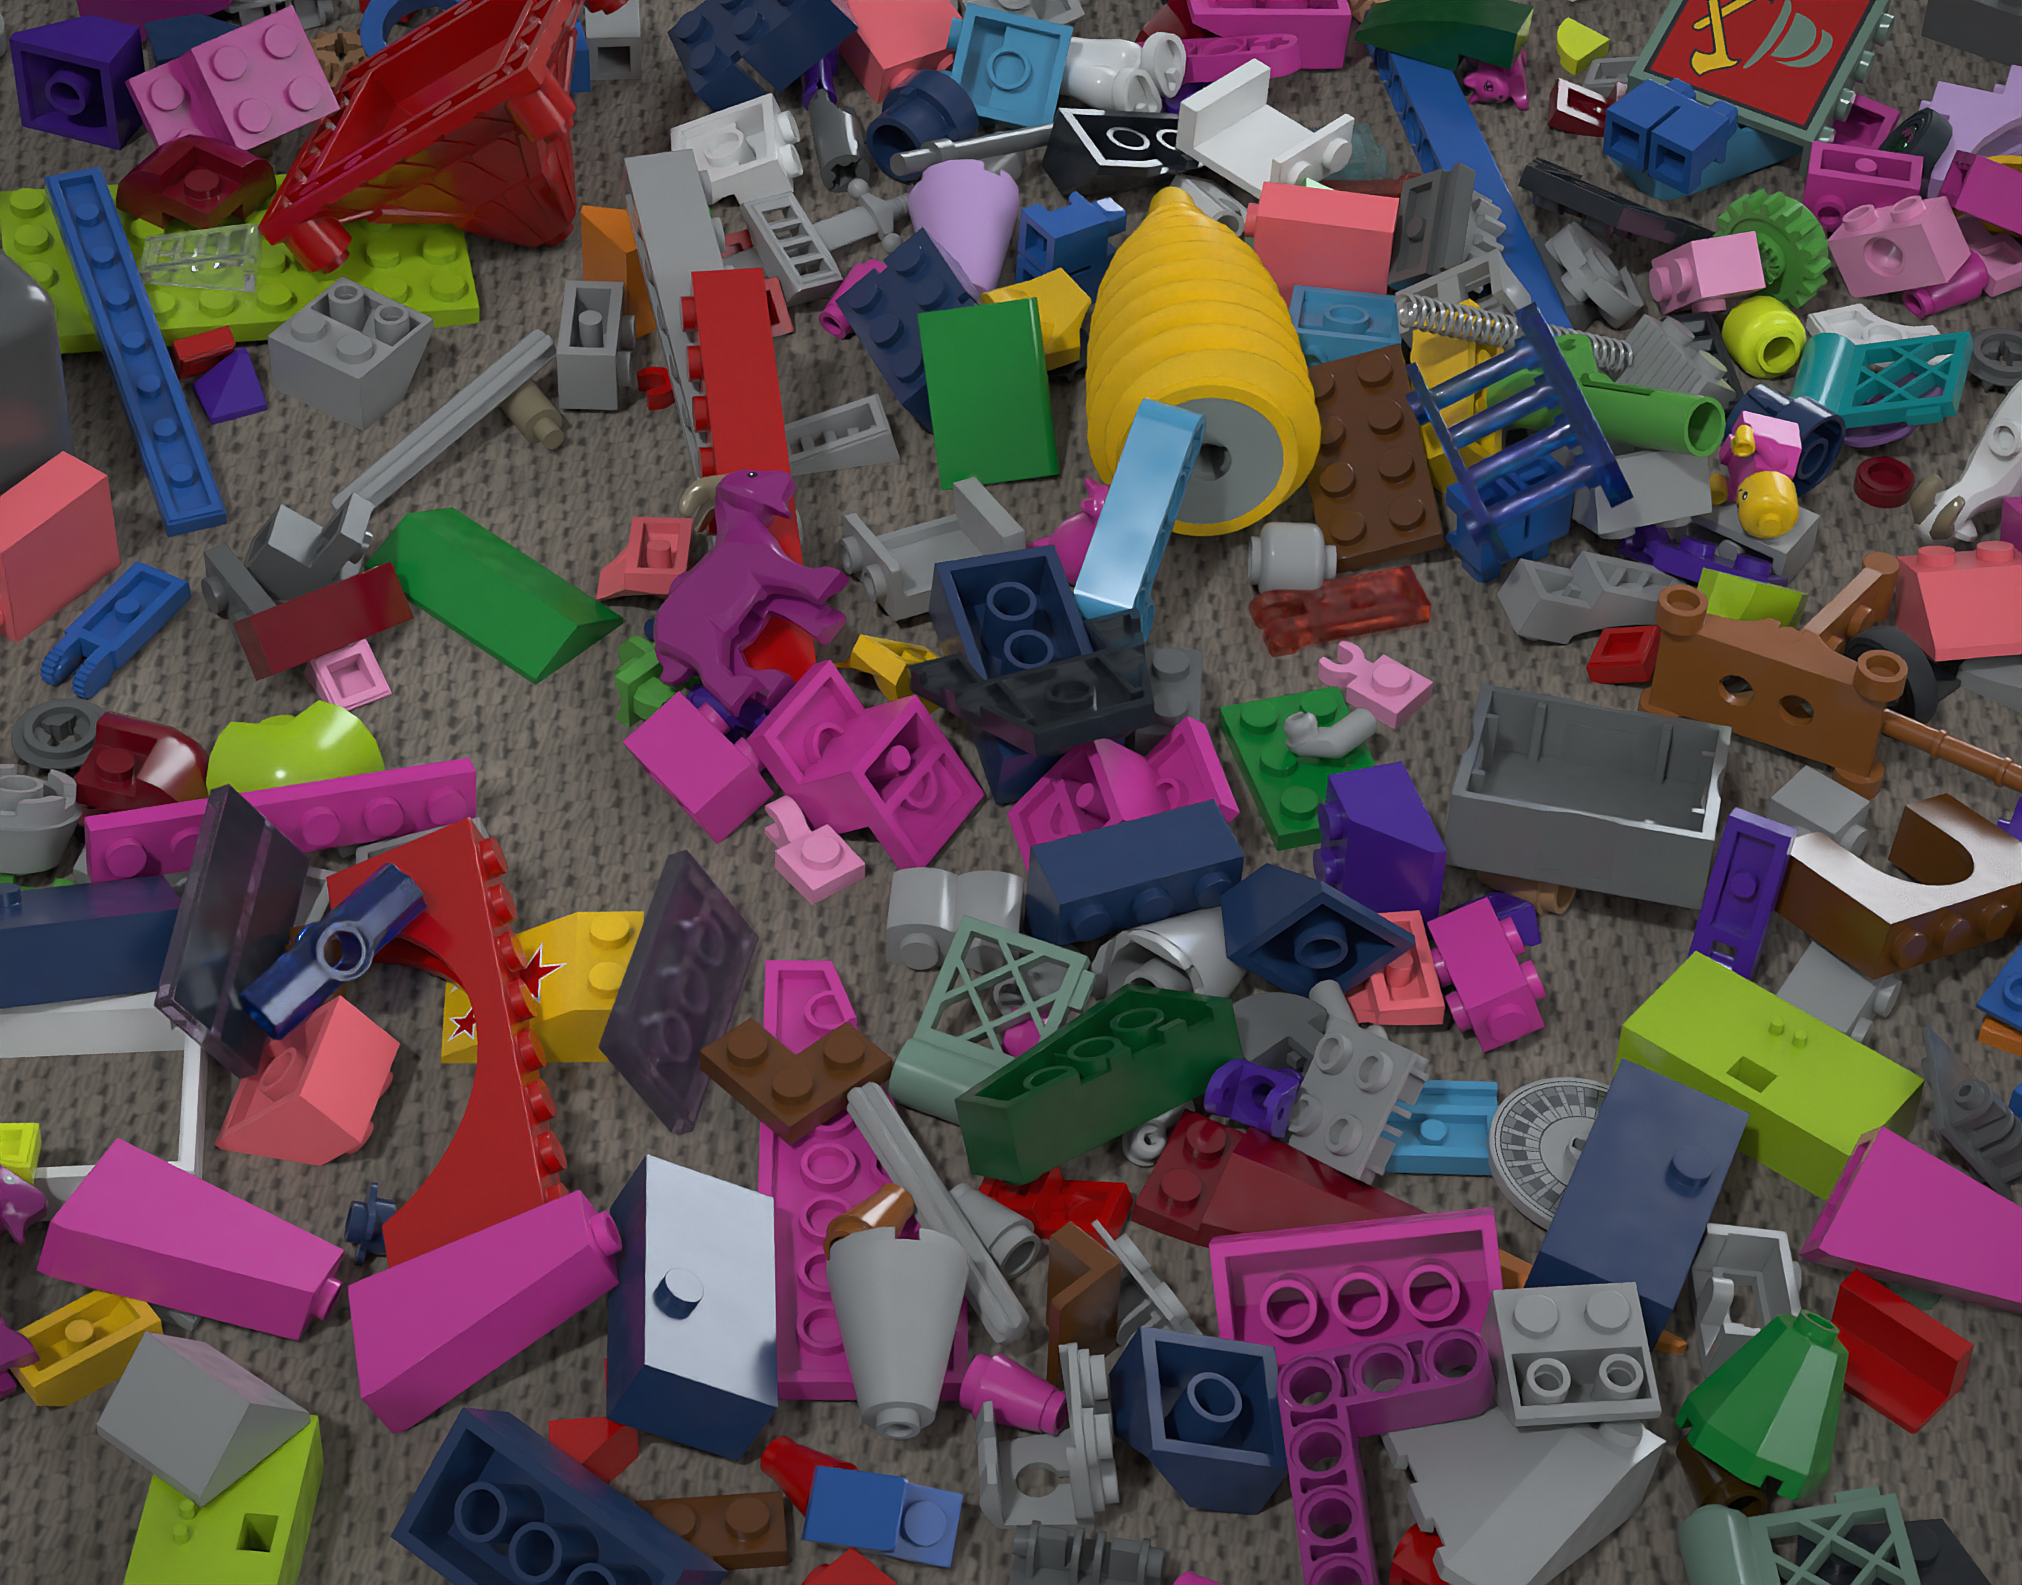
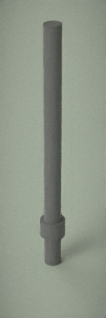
M1054 122L952 142L947 138L927 141L921 145L920 149L892 155L890 167L895 175L902 176L922 172L932 165L948 160H981L1044 147L1048 145Z

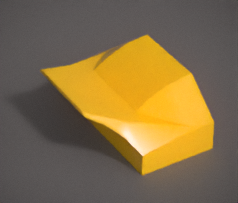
M1062 268L1029 281L980 293L986 304L1037 297L1047 371L1080 360L1079 331L1084 316L1092 304V300Z
M860 634L850 658L841 663H834L836 668L873 674L879 689L887 700L891 702L917 695L909 689L907 666L940 658L941 656L924 646ZM917 695L930 715L940 708V706Z
M96 1289L18 1330L17 1332L24 1335L31 1342L40 1361L26 1367L10 1368V1370L36 1406H69L121 1378L145 1331L163 1334L161 1319L145 1301Z

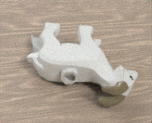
M2022 380L2011 389L1996 410L1978 444L1968 457L1966 467L1960 479L1949 489L1937 493L1942 485V479L1939 475L1932 474L1923 480L1911 496L1910 505L1914 520V530L1925 546L1951 547L1959 540L1974 542L1978 536L1971 518L1981 512L2002 508L2003 498L2022 497Z

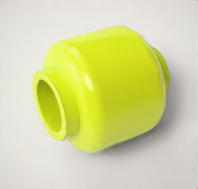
M1753 296L1742 300L1731 309L1724 320L1721 333L1729 356L1746 373L1758 379H1773L1789 372L1799 362L1807 342L1805 328L1798 317L1782 302L1770 296Z

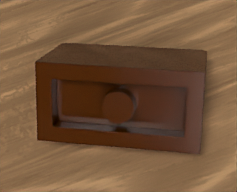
M1071 1221L1050 1236L1046 1306V1325L1049 1327L1046 1381L1057 1387L1061 1392L1065 1390L1059 1345L1077 1342L1078 1350L1089 1349L1090 1356L1104 1354L1107 1357L1116 1350L1122 1267L1120 1259Z

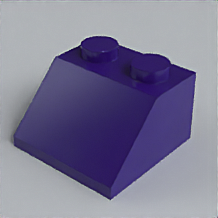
M86 15L15 32L9 38L22 127L121 151L144 123L125 84V81L145 72L139 26L94 15Z
M1399 761L1328 775L1325 803L1319 804L1317 812L1322 838L1320 849H1316L1313 852V867L1316 879L1333 887L1375 913L1420 910L1427 940H1434L1427 922L1438 918L1447 850L1403 762Z

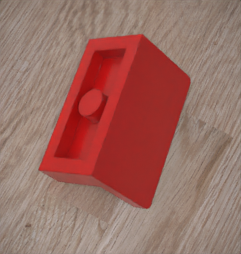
M1857 1268L1840 1284L1830 1322L1840 1330L1837 1339L1849 1352L1843 1389L1911 1434L1918 1433L1963 1387L1974 1344Z

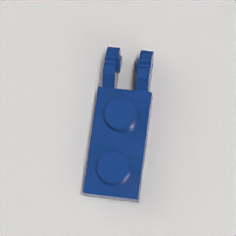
M136 561L64 631L65 636L53 646V650L49 651L42 662V667L40 668L41 680L57 687L76 670L77 672L73 676L72 682L73 694L86 700L92 698L109 682L113 670H119L191 599L189 582ZM82 656L87 657V659L85 660V663H84L83 665L80 664V668L77 669V668H78V665H79V663H80L81 657H82Z

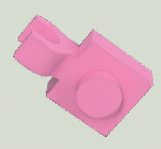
M1967 214L1957 216L1956 220L1968 248L1979 255L1987 268L1989 283L1983 290L1992 298L2021 287L2022 246L2006 231L1992 236L1979 219Z
M787 795L765 805L766 813L775 821V823L764 828V834L779 848L775 850V869L812 905L865 878L866 863L828 824L811 831L801 809Z

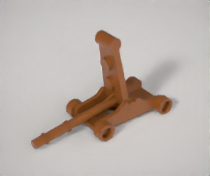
M1871 552L1865 555L1860 573L1800 631L1792 627H1781L1780 621L1771 618L1756 621H1739L1708 614L1709 602L1706 595L1701 590L1683 584L1670 585L1659 592L1655 621L1662 629L1652 686L1641 692L1637 711L1684 719L1688 717L1701 722L1732 727V733L1833 766L1831 779L1867 800L1875 798L1880 792L1885 768L1883 763L1877 758L1878 754L1876 751L1880 733L1929 753L1930 758L1934 760L1940 758L1989 779L1999 788L2005 786L2022 794V766L2014 763L2013 758L2008 756L2002 758L1951 736L1948 730H1937L1886 708L1888 702L1898 699L1904 691L1908 666L1906 661L1899 655L1885 650H1870L1863 653L1858 658V662L1843 656L1846 643L1850 639L1871 628L1873 622L1883 621L1888 617L1900 567L1899 561L1894 556L1884 552ZM1729 675L1739 676L1745 679L1753 690L1729 693L1722 684V678ZM1803 700L1811 705L1814 716L1810 717L1803 706L1799 705Z

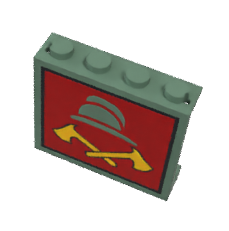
M1671 0L1628 76L1626 94L1648 78L1663 86L1674 78H1678L1692 86L1696 92V102L1709 107L1714 102L1723 100L1737 107V123L1803 146L1798 175L1806 178L1812 142L1833 143L1836 129L1832 127L1836 120L1845 122L1856 96V91L1852 90L1855 83L1865 84L1876 58V53L1872 52L1875 45L1884 47L1890 37L1895 23V16L1888 14L1891 0Z

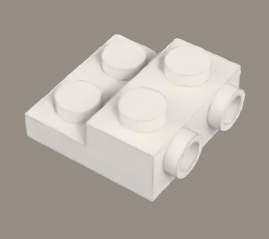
M772 93L670 129L671 150L693 149L698 171H708L712 187V204L732 194L736 196L741 205L744 202L789 191L794 192L793 178L803 175L801 161L793 145L800 141L796 122L789 110L781 112Z

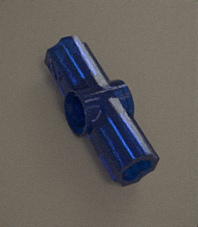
M384 863L321 921L312 922L301 929L295 938L294 945L238 995L243 1005L242 1009L254 1024L265 1031L273 1040H282L345 981L355 980L367 971L372 963L373 956L428 907L423 899L424 893L409 875L403 873L393 863ZM332 934L339 938L343 949L341 960L334 968L328 965L324 958L323 950L326 940Z

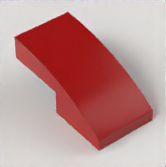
M1059 1167L1042 1174L1033 1182L1017 1186L1006 1185L1000 1179L984 1177L978 1191L1032 1221L1034 1233L1039 1238L1050 1241L1052 1234L1071 1221L1108 1251L1110 1250L1091 1223L1098 1220L1115 1241L1133 1204V1199L1126 1182L1064 1180Z

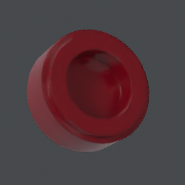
M1873 457L1858 465L1853 489L1858 498L1871 506L1896 508L1910 500L1915 476L1906 464L1897 459Z

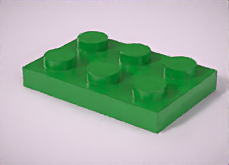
M1338 686L1219 707L1218 724L1277 851L1321 843L1322 834L1319 828L1317 812L1319 804L1325 803L1328 775L1376 766L1365 741L1339 759L1298 757L1285 744L1288 737L1284 733L1283 724L1289 716L1295 713H1312L1317 719V727H1330L1350 713Z

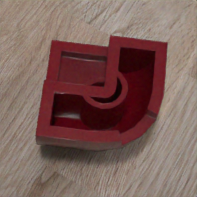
M188 134L162 144L118 183L116 208L162 229L175 218H178L204 231L211 232L229 215L244 221L277 192L274 168L266 159L221 139Z
M113 711L105 712L96 723L95 744L74 779L77 784L76 803L112 812H121L208 798L206 777L210 756L200 743L172 726Z

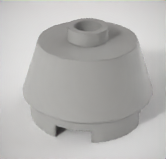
M0 764V873L23 876L56 867L63 859L82 814L81 805L76 803L77 784L75 780L67 774L50 769L48 773V781L25 775H17L18 764Z

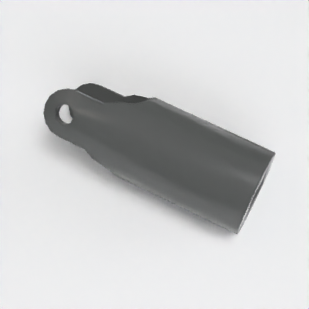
M819 89L812 96L808 105L821 178L824 186L828 190L831 189V192H848V184L852 180L860 178L868 182L871 171L860 122L853 107H847L844 110L839 109L834 103L829 101L828 92L825 89Z

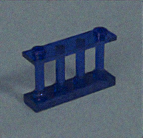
M1536 302L1513 312L1524 335L1514 339L1516 346L1430 389L1416 362L1405 367L1415 390L1405 394V397L1420 427L1431 422L1471 506V509L1461 513V516L1476 546L1478 547L1488 542L1499 564L1511 559L1498 533L1499 529L1587 486L1589 491L1601 486L1611 508L1634 498ZM1526 367L1529 372L1541 367L1543 374L1533 378L1535 385L1448 428L1440 410ZM1547 406L1549 411L1559 406L1561 407L1563 413L1553 417L1555 424L1467 467L1459 449ZM1564 446H1567L1569 451L1578 446L1581 447L1583 453L1573 458L1575 464L1486 507L1478 489Z

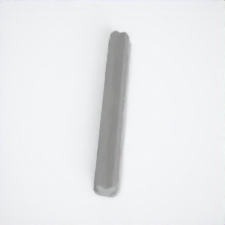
M540 329L532 330L333 496L329 503L333 515L352 493L373 503L372 511L553 360L557 353L553 339Z
M868 1082L861 1088L854 1087L847 1094V1099L849 1100L847 1105L848 1113L892 1182L902 1186L912 1196L915 1204L913 1215L923 1229L935 1230L955 1238L967 1249L969 1275L964 1295L992 1339L1002 1346H1007L1014 1340H1022L1029 1332L1027 1327L1029 1316L882 1088L876 1083Z

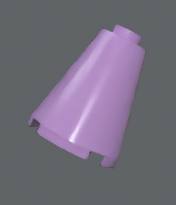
M974 159L948 160L928 167L922 172V180L915 186L912 183L908 190V211L915 233L924 227L960 264L979 294L996 289L1019 213L1018 186L1010 174L1000 169L999 176L984 170V162Z

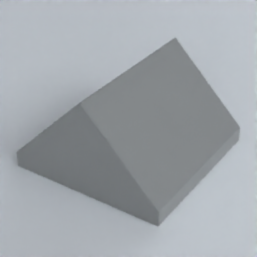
M145 1331L96 1425L99 1436L191 1499L194 1503L203 1507L310 1423V1416L308 1411L208 1343Z

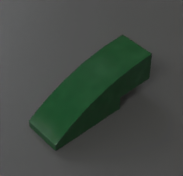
M1389 0L1372 6L1357 29L1355 40L1455 72L1465 56L1510 70L1527 43L1534 6L1510 0Z

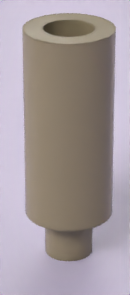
M531 378L499 404V407L529 443L536 444L541 442L545 448L554 449L563 442L564 433L561 430L562 416Z

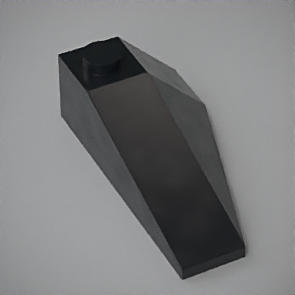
M1058 108L1041 165L1061 194L1070 196L1072 192L1077 191L1084 198L1088 195L1113 196L1174 180L1176 175H1194L1212 170L1176 148L1179 114Z

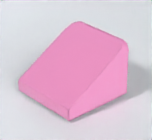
M366 638L310 660L303 672L306 679L323 701L340 705L347 711L392 694Z

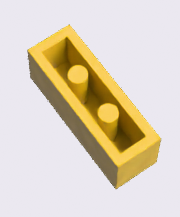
M1470 298L1458 303V305L1463 304L1468 307L1481 308ZM1448 309L1445 310V320L1449 313ZM1457 311L1454 313V314H1455V320H1456V317L1458 316V312H1457ZM1466 313L1463 315L1464 322L1468 316ZM1476 315L1473 316V324L1477 319ZM1485 317L1482 318V326L1486 321ZM1494 319L1491 320V328L1495 323ZM1420 329L1413 330L1412 350L1410 352L1412 396L1433 487L1441 493H1446V487L1489 467L1495 470L1496 464L1501 462L1502 424L1496 423L1491 418L1487 410L1486 395L1491 379L1504 367V349L1502 347L1495 348L1493 345L1486 346L1484 343L1477 344L1475 341L1459 340L1456 337L1449 338L1447 335L1440 336L1438 333L1431 334L1429 331L1422 332Z

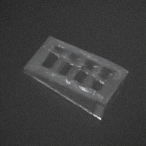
M239 224L146 237L139 268L142 282L146 284L255 292L262 259V234L257 229L259 224ZM159 256L170 257V261L158 262Z

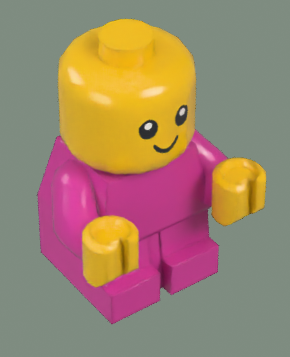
M1742 411L1732 428V434L1728 435L1719 451L1720 464L1727 465L1730 476L1725 478L1722 474L1713 473L1709 478L1712 505L1722 504L1726 500L1736 503L1741 527L1749 535L1756 538L1773 539L1781 537L1797 524L1799 506L1792 479L1795 475L1802 449L1798 423Z

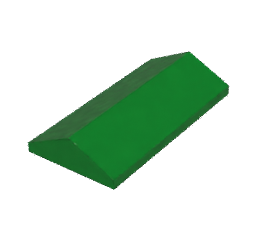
M453 507L407 513L364 565L365 571L391 561L405 597L409 602L534 685L540 683L623 624V617Z

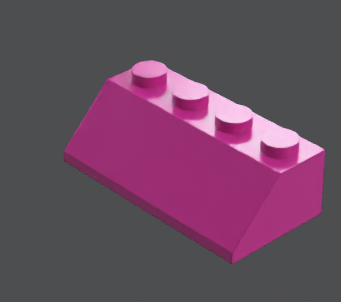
M1494 1206L1216 1236L1209 1243L1219 1337L1275 1346L1278 1375L1283 1366L1292 1358L1305 1353L1445 1326L1462 1325L1473 1329L1480 1335L1492 1290H1503Z

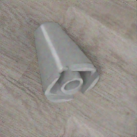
M1220 905L1215 908H1205L1125 930L1113 936L1099 948L1093 961L1092 973L1096 974L1097 980L1092 991L1095 1000L1098 1001L1129 983L1229 998L1249 970L1231 961L1226 956Z
M877 1227L855 1232L835 1242L830 1248V1261L827 1260L825 1274L861 1418L867 1426L876 1429L877 1434L881 1437L894 1440L909 1439L917 1436L920 1433V1429L930 1425L935 1419L969 1275L967 1249L955 1238L930 1229L919 1228V1240L895 1239V1227Z

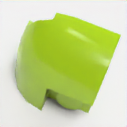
M318 700L296 717L292 715H277L266 718L260 723L230 722L219 734L209 757L206 787L208 798L227 795L229 787L237 793L385 771V766L375 738L359 718L340 705Z

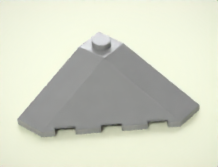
M1451 1369L1445 1376L1459 1378L1467 1375L1468 1372ZM1387 1379L1382 1381L1374 1388V1391L1386 1392L1394 1389L1401 1380ZM1494 1400L1482 1413L1471 1417L1380 1434L1393 1467L1406 1470L1408 1464L1410 1466L1416 1483L1410 1484L1406 1498L1420 1531L1433 1532L1434 1527L1436 1528L1443 1547L1436 1549L1433 1563L1440 1579L1450 1585H1546L1636 1513L1640 1508L1666 1443L1664 1439L1645 1429L1639 1419L1514 1427Z

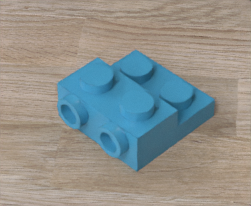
M967 3L964 19L956 17L952 19L946 49L956 51L952 71L941 69V72L954 79L967 92L976 108L980 126L995 128L996 125L1021 129L1051 123L1054 118L1073 27Z
M1294 284L1289 313L1298 333L1307 367L1400 343L1401 347L1402 337L1399 335L1397 306L1393 302L1396 296Z

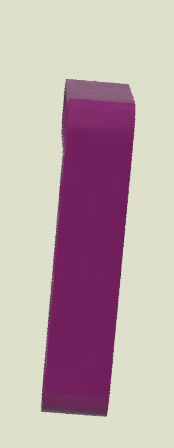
M1462 1325L1445 1326L1299 1355L1283 1366L1277 1378V1394L1305 1585H1381L1358 1438L1467 1418L1482 1413L1490 1406L1497 1393V1380L1483 1338L1473 1329ZM1460 1365L1474 1367L1467 1375L1459 1378L1445 1376L1452 1368ZM1387 1379L1401 1380L1394 1389L1386 1392L1374 1391V1388L1382 1381ZM1315 1393L1329 1394L1321 1403L1311 1406L1302 1405L1303 1401L1310 1395ZM1327 1457L1339 1459L1336 1465L1326 1471L1314 1472L1311 1470L1319 1460ZM1334 1524L1350 1525L1348 1530L1334 1539L1320 1537L1322 1532L1329 1526Z

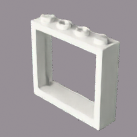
M176 988L0 1009V1058L184 1050L178 1161H170L168 1163L202 1179L210 1031L174 1000ZM171 1014L189 1015L188 1020H172ZM95 1165L36 1168L33 1186L39 1189L49 1202L47 1217L40 1221H51Z

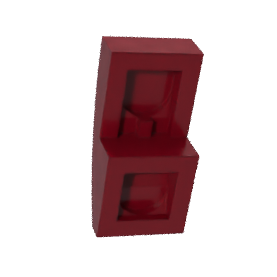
M1559 78L1550 92L1547 125L1576 135L1604 138L1606 109L1626 95L1627 85L1617 81L1609 96L1606 97Z

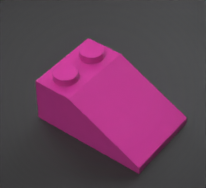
M1186 0L1192 23L1221 37L1292 34L1299 41L1302 67L1300 69H1342L1352 18L1347 0Z

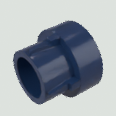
M932 69L917 70L887 94L883 101L882 114L873 120L867 128L864 144H867L873 160L885 173L893 178L904 181V184H908L921 176L922 172L902 176L895 175L890 167L892 155L920 149L921 145L927 141L947 138L952 142L976 138L979 132L978 114L967 92L954 79Z
M1767 384L1757 385L1747 391L1735 405L1726 421L1724 437L1720 447L1723 446L1728 435L1732 434V428L1742 411L1798 423L1802 449L1796 472L1792 479L1798 499L1820 484L1831 470L1844 443L1846 433L1845 421L1841 416L1808 396L1793 399Z

